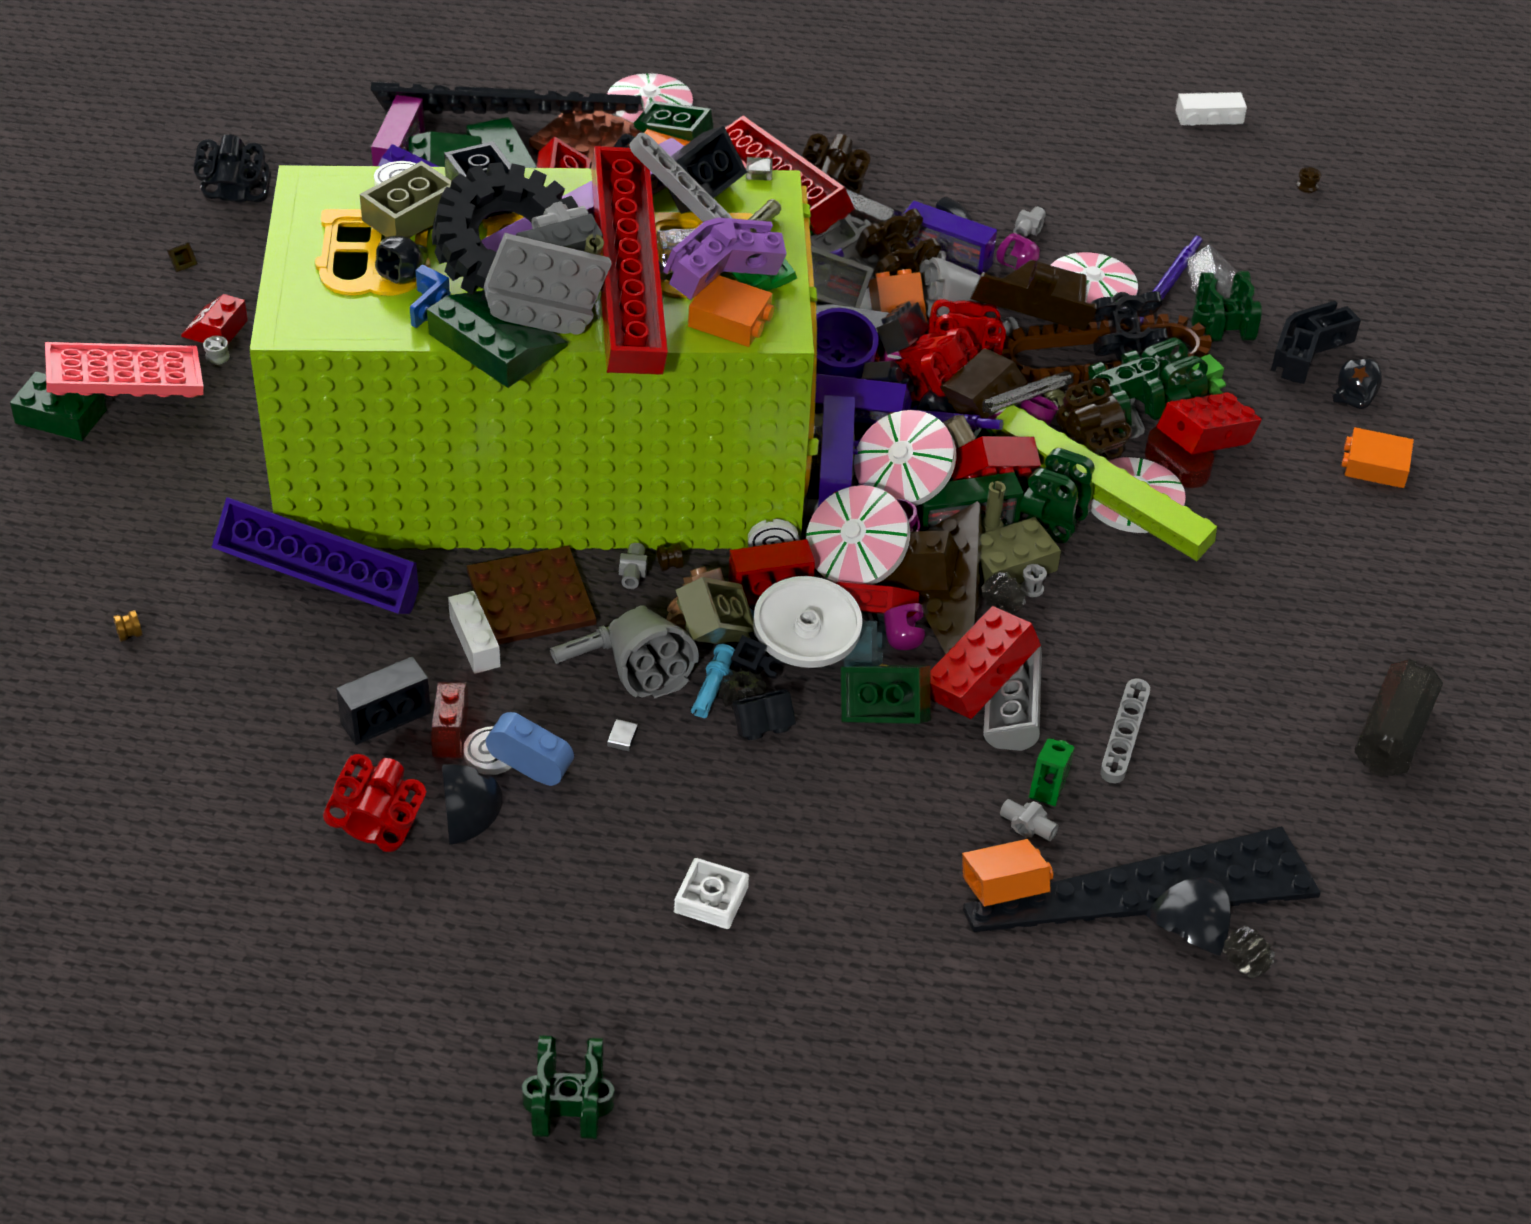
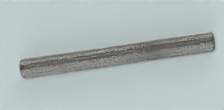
M1064 371L985 399L982 402L984 406L982 410L991 414L1068 386L1074 382V374Z

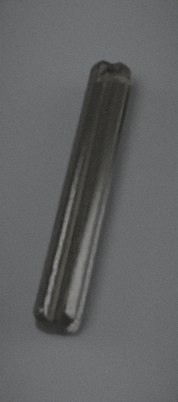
M814 426L813 438H817L819 444L818 454L812 455L809 487L806 495L810 499H818L823 438V429L820 426Z

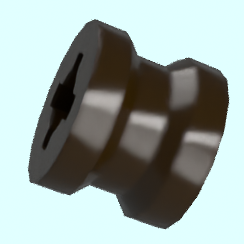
M1312 167L1302 168L1299 172L1297 188L1305 193L1316 192L1319 187L1318 182L1321 179V172Z
M673 543L670 547H665L664 545L657 546V558L661 571H667L669 567L683 568V556L679 543Z

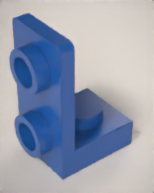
M423 264L415 270L417 291L423 295L410 306L411 326L418 328L424 321L428 320L427 309L451 294L449 277Z

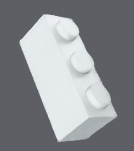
M1241 92L1178 94L1176 113L1181 125L1243 124L1247 109Z
M470 591L448 597L451 622L474 674L500 667L499 645L475 592Z

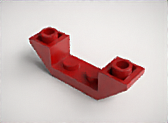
M834 582L852 595L861 612L884 614L892 608L918 603L919 592L891 586ZM908 612L907 618L913 616L917 612Z

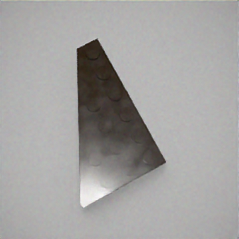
M978 501L926 530L949 531L959 547L950 592L919 593L918 603L922 604L923 613L945 654L976 623V614L979 609L978 585L980 584V575L978 570L979 561H981V512H983Z

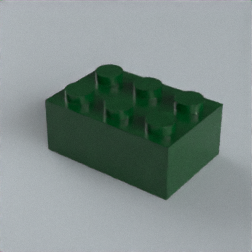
M36 371L10 402L16 424L78 441L85 439L107 411L104 393H93L89 396L80 395L79 393L55 395L46 390V374Z

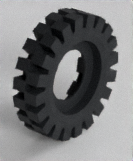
M489 163L486 173L479 165L468 169L466 177L461 173L451 181L450 188L446 186L441 195L432 230V245H436L435 255L439 264L447 263L444 272L453 281L463 277L461 288L471 295L479 287L484 289L486 277L497 252L487 249L480 239L479 226L482 220L494 212L510 211L525 217L531 222L533 217L543 215L545 209L556 202L566 204L568 209L578 207L572 196L562 199L565 188L554 180L545 187L546 174L534 169L528 179L524 177L525 166L513 163L511 164L509 174H505L502 163ZM484 291L481 299L487 301Z

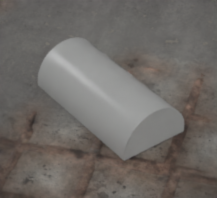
M1041 646L985 704L983 735L986 741L995 748L1022 751L1032 747L1039 739L1042 671Z

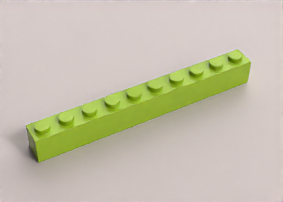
M1010 404L996 418L1003 420L1002 430L992 429L996 436L1035 438L1041 463L1040 467L1043 469L1046 468V457L1055 448H1062L1088 457L1095 467L1092 474L1093 499L1195 561H1198L1215 542L1217 526L1209 519L1202 518L1192 512L1187 506H1182L1172 500L1167 494L1160 493L1150 487L1145 481H1140L1130 475L1125 469L1113 465L1105 457L1098 456L1088 450L1086 446L1076 443L1064 433L1051 428L1044 421L1029 415L1024 409ZM1076 464L1080 472L1087 473L1082 465Z

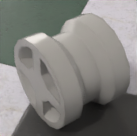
M211 336L204 341L205 358L208 363L218 365L229 360L230 354L227 350L228 341L226 338Z

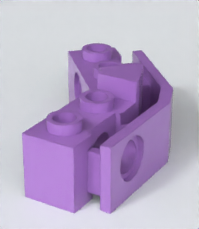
M720 217L707 220L671 250L663 272L666 274L671 271L674 272L669 284L690 300L722 272L777 275L787 254L783 235L778 232H770L773 225L769 221ZM750 228H755L757 233L750 232Z

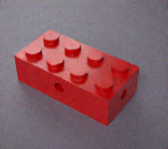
M1225 392L1168 402L1156 427L1190 454H1197L1247 445L1252 441L1262 419L1255 414L1252 408L1238 402L1236 396Z
M992 606L930 670L931 699L972 719L1041 646L1032 623Z

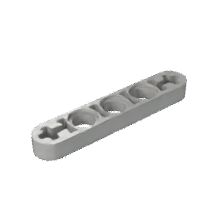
M639 133L630 142L629 145L632 153L702 222L718 217L732 218L649 135Z
M1131 679L1126 684L1100 770L1101 777L1109 783H1120L1123 781L1128 769L1150 694L1149 684L1142 679ZM1135 689L1141 690L1138 699L1133 698ZM1125 709H1136L1138 714L1130 715L1125 712ZM1122 727L1129 728L1133 733L1123 734L1118 729ZM1115 747H1121L1125 749L1127 753L1117 754L1112 749ZM1113 761L1118 763L1115 773L1110 772Z

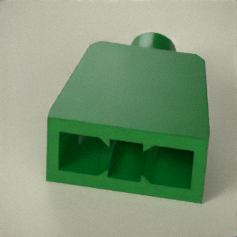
M1047 739L1037 758L1029 798L1056 806L1069 774L1075 749L1073 745L1064 740ZM1049 773L1055 774L1052 784L1045 781V776Z

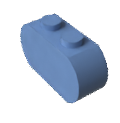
M508 712L502 714L486 737L487 749L493 757L531 779L549 786L560 782L574 759L573 750L565 740L517 713Z

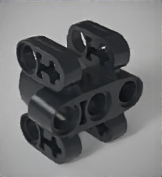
M230 134L222 136L220 145H217L211 139H205L198 144L193 169L195 176L201 181L200 186L204 197L233 202H262L267 199L271 171L269 165L265 162V153L261 145L250 143L245 146L241 138ZM208 148H212L207 159L205 152L208 151ZM254 152H257L258 154H255L254 162H252L250 155H253ZM201 168H203L202 175L199 174ZM210 184L218 186L214 192H207L206 187ZM254 188H261L263 190L259 196L251 195V191Z
M1119 292L1113 297H1101L1091 303L1097 304V309L1090 322L1106 320L1109 323L1110 334L1098 336L1093 342L1095 356H1107L1115 353L1117 360L1122 361V354L1126 353L1124 350L1125 346L1136 350L1140 354L1141 350L1145 351L1152 345L1168 340L1166 328L1150 329L1148 327L1145 331L1140 332L1138 317L1149 316L1157 312L1162 306L1160 292H1147L1140 296ZM1120 324L1127 325L1129 331H1123Z

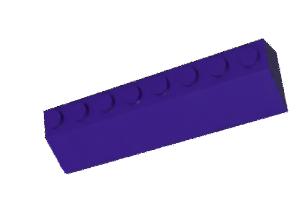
M226 497L211 548L397 614L411 613L419 590L416 562Z

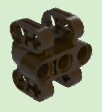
M816 133L811 135L801 157L844 186L848 195L852 198L853 205H855L862 190L864 176L869 167L870 154L861 149L852 151L853 142L844 134L835 135L831 143L822 134ZM816 143L820 144L817 151L813 150ZM858 159L862 160L859 167L856 166Z
M916 208L908 210L902 216L891 217L886 222L871 224L860 233L855 250L861 259L869 258L874 254L880 259L873 272V278H876V273L890 272V276L898 275L897 271L911 269L912 273H917L924 260H930L932 257L937 258L941 245L936 238H929L924 241L920 239V242L914 248H910L908 242L917 236L923 223V217Z
M1095 378L1068 388L1063 398L1064 404L1060 406L1056 415L1057 422L1063 427L1062 433L1076 443L1086 446L1088 450L1098 454V456L1105 457L1108 461L1120 458L1123 452V445L1127 443L1131 436V427L1126 423L1122 408L1117 399L1112 395L1107 381ZM1099 386L1104 390V394L1096 396L1092 393L1091 388ZM1074 395L1078 399L1071 400V396ZM1067 412L1069 415L1064 417V413ZM1115 429H1122L1126 437L1120 438L1119 433ZM1115 448L1118 449V453L1112 455L1107 453V451Z

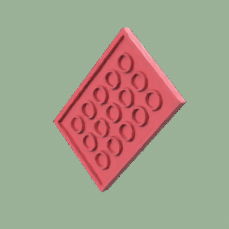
M45 342L46 390L55 395L79 393L80 395L89 396L93 393H104L108 396L131 394L132 396L141 397L145 394H156L160 397L182 395L188 398L203 395V380L197 346Z

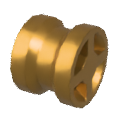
M135 610L130 611L125 616H113L120 642L127 640L130 636H142L141 626Z

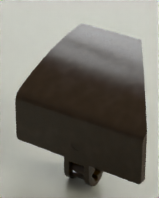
M1034 260L1028 261L1003 279L982 272L970 299L1082 331L1086 330L1097 309V304L1085 302V274Z

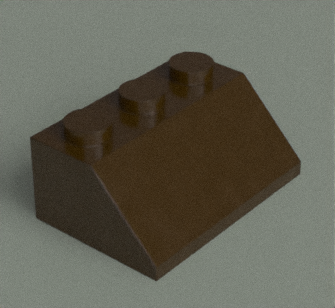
M984 348L943 383L940 388L957 413L979 415L980 418H988L1027 381L1014 361Z
M949 531L910 532L909 546L900 565L891 575L874 585L897 587L919 593H949L959 547Z

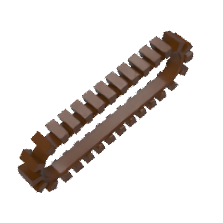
M1159 314L1157 324H1155L1154 315L1144 317L1143 324L1140 325V317H1138L1140 332L1145 331L1148 327L1150 329L1166 328L1168 337L1178 338L1188 343L1193 349L1192 352L1188 353V357L1198 356L1201 358L1210 353L1211 336H1204L1205 327L1199 322L1190 329L1187 327L1189 317L1179 315L1178 323L1176 324L1169 323L1168 314ZM1106 320L1101 321L1100 329H1097V322H1089L1085 331L1072 328L1071 332H1068V326L1058 324L1057 333H1054L1053 324L1044 325L1042 335H1040L1039 326H1029L1028 336H1025L1022 328L1012 330L1011 338L1005 336L1002 356L1015 362L1027 381L1024 384L1028 386V382L1039 384L1045 377L1054 376L1059 381L1060 389H1063L1064 381L1066 380L1068 388L1077 385L1079 379H1082V383L1089 381L1088 367L1093 364L1033 369L1020 364L1014 356L1024 350L1093 344L1098 336L1110 334L1109 323ZM1120 324L1123 331H1129L1125 324ZM1122 361L1103 364L1109 370L1122 365Z

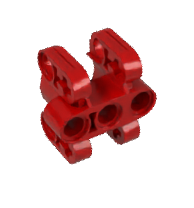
M939 299L933 303L927 334L936 333L939 336H944L951 329L965 328L977 352L984 348L988 350L993 348L994 353L1002 356L1006 330L1001 322V315L996 306L990 304L982 305L970 301L952 302L945 299ZM941 306L949 308V313L938 316L936 311ZM992 311L996 313V317L989 318L984 316V314Z
M956 328L949 330L947 335L939 336L936 333L922 335L911 346L899 350L898 353L901 359L895 362L901 367L903 372L909 374L913 379L914 385L917 388V396L913 391L911 399L912 402L920 401L929 389H932L933 393L939 397H946L940 388L942 382L944 381L945 383L967 363V355L971 360L978 352L968 331L965 328Z
M354 754L348 758L335 783L333 793L324 810L323 818L329 826L342 828L357 840L377 844L384 852L396 851L402 846L426 795V788L423 783L415 779L404 781V768L394 759L384 758L376 767H373L371 760L367 756ZM358 765L362 767V770H360L357 778L352 777L353 771ZM347 788H352L353 791L350 796H344ZM412 790L415 792V795L410 803L406 802L407 795ZM330 809H342L345 813V817H333L330 813ZM400 812L406 814L402 822L397 820ZM388 832L395 834L398 837V842H387L383 834Z

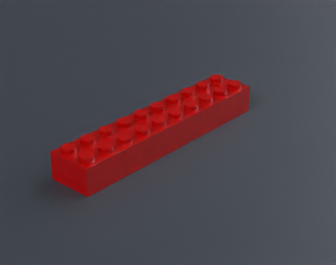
M745 116L740 117L725 128L746 170H749V165L761 159H770V170L800 171L801 186H806L807 203L810 205L811 217L809 228L816 235L826 232L830 226L846 218L850 212L855 210L844 186Z
M594 146L591 166L595 221L603 234L604 240L600 255L609 257L612 263L600 289L607 373L663 375L668 351L650 170L632 153L630 148Z

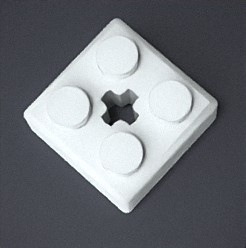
M694 858L674 899V912L729 929L748 889L749 874Z

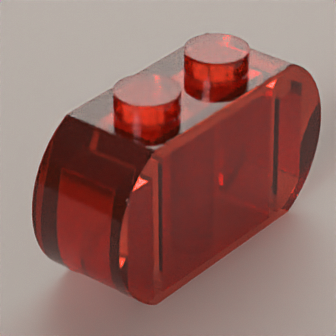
M1157 427L1149 432L1145 449V458L1147 460L1160 464L1170 470L1185 488H1198L1209 481L1214 463L1212 452L1190 454Z
M438 682L432 723L433 758L463 757L468 713V685L466 682Z

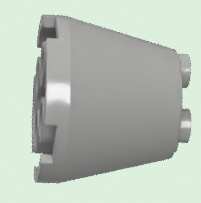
M936 257L924 260L920 265L919 272L921 273L927 323H929L932 305L939 299L952 302L970 301L987 305L986 303L970 299L979 280V274ZM941 306L937 309L936 314L938 316L948 314L949 308Z
M638 606L635 609L629 610L611 622L609 626L611 631L610 642L620 681L632 696L646 697L653 695L654 698L679 691L688 683L689 679L687 677L692 671L694 664L698 663V649L693 639L685 630L649 610L646 606ZM662 684L664 685V688L657 690Z

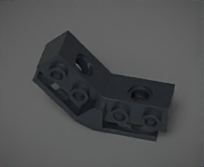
M1336 301L1294 312L1285 321L1276 347L1271 371L1275 372L1277 367L1283 368L1281 378L1305 384L1314 354L1355 342L1361 319L1348 306L1336 310L1338 304Z

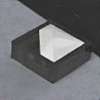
M747 157L746 179L772 180L773 158Z

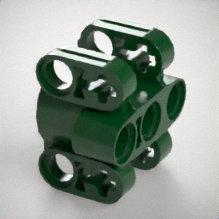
M1238 271L1234 275L1229 299H1224L1216 291L1218 279H1215L1212 272H1202L1196 292V305L1194 306L1191 320L1192 326L1199 322L1205 327V334L1211 336L1212 342H1220L1224 330H1239L1242 341L1255 340L1260 325L1262 309L1260 301H1253L1254 286L1251 283L1249 271Z
M1171 338L1152 345L1143 352L1142 358L1152 357L1159 362L1160 381L1165 392V408L1168 402L1203 397L1207 394L1208 380L1206 373L1208 365L1198 356L1188 357V348L1180 339ZM1179 346V350L1174 355H1171L1172 350ZM1199 363L1198 369L1191 373L1192 367Z
M1132 350L1122 354V365L1107 370L1102 362L1088 367L1089 380L1101 378L1107 381L1110 391L1120 404L1126 423L1130 427L1132 426L1129 399L1132 398L1144 403L1145 415L1148 414L1153 420L1161 418L1165 410V392L1160 381V367L1157 359L1152 357L1141 359L1138 352ZM1099 386L1091 388L1092 393L1096 396L1104 394V390ZM1120 428L1115 429L1118 433L1124 432Z
M1055 448L1045 459L1046 468L1036 469L1029 477V488L1022 498L1020 511L1029 515L1026 520L1036 517L1053 541L1065 543L1075 532V524L1077 522L1075 519L1084 520L1091 511L1090 504L1094 490L1092 474L1095 467L1093 462L1086 456L1062 448ZM1076 464L1082 465L1087 473L1080 472ZM1076 505L1083 510V513L1075 511ZM1056 526L1063 527L1067 534L1060 533Z
M539 1035L537 1075L528 1077L522 1085L523 1106L531 1112L532 1136L549 1137L551 1116L581 1117V1139H597L599 1116L609 1114L614 1108V1086L610 1081L602 1078L603 1038H589L587 1040L585 1074L556 1073V1038Z

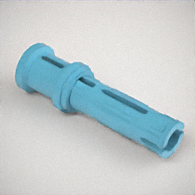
M727 644L716 645L713 651V660L707 664L706 679L691 708V713H695V716L707 718L722 681L729 677V668L732 663L731 657L735 649Z

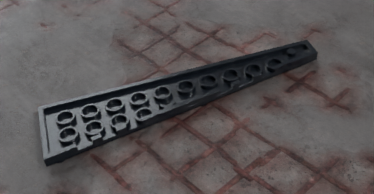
M371 82V92L387 113L397 95L423 99V111H430L433 114H442L443 111H452L454 114H464L465 111H473L476 114H485L486 111H495L498 114H507L508 111H516L519 114H528L530 111H538L541 114H550L551 111H560L563 114H571L573 111H581L585 114H593L595 111H603L606 114L625 111L628 114H636L638 111H644V101L640 95L591 93L589 97H585V95L579 92H570L567 96H563L557 93V91H548V94L540 95L535 93V90L457 86L454 90H450V88L444 85H435L433 89H428L421 84H413L411 88H404L399 83Z
M1281 826L1051 882L1050 892L989 906H983L980 900L963 904V911L973 932L1011 929L1019 926L1031 927L1042 923L1055 922V924H1061L1072 920L1083 919L1084 921H1091L1102 917L1121 918L1146 915L1153 903L1166 890L1192 878L1206 877L1219 880L1227 892L1230 907L1239 906L1242 903L1256 902V904H1261L1272 900L1283 899L1284 901L1319 898L1321 892L1284 828Z

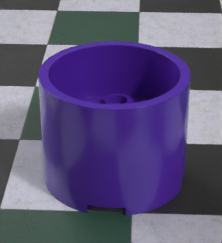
M830 308L817 313L816 374L861 379L864 364L875 361L878 347V333L875 326L861 313L847 308Z

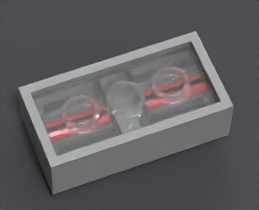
M811 246L814 287L817 288L818 299L816 302L860 308L873 268Z

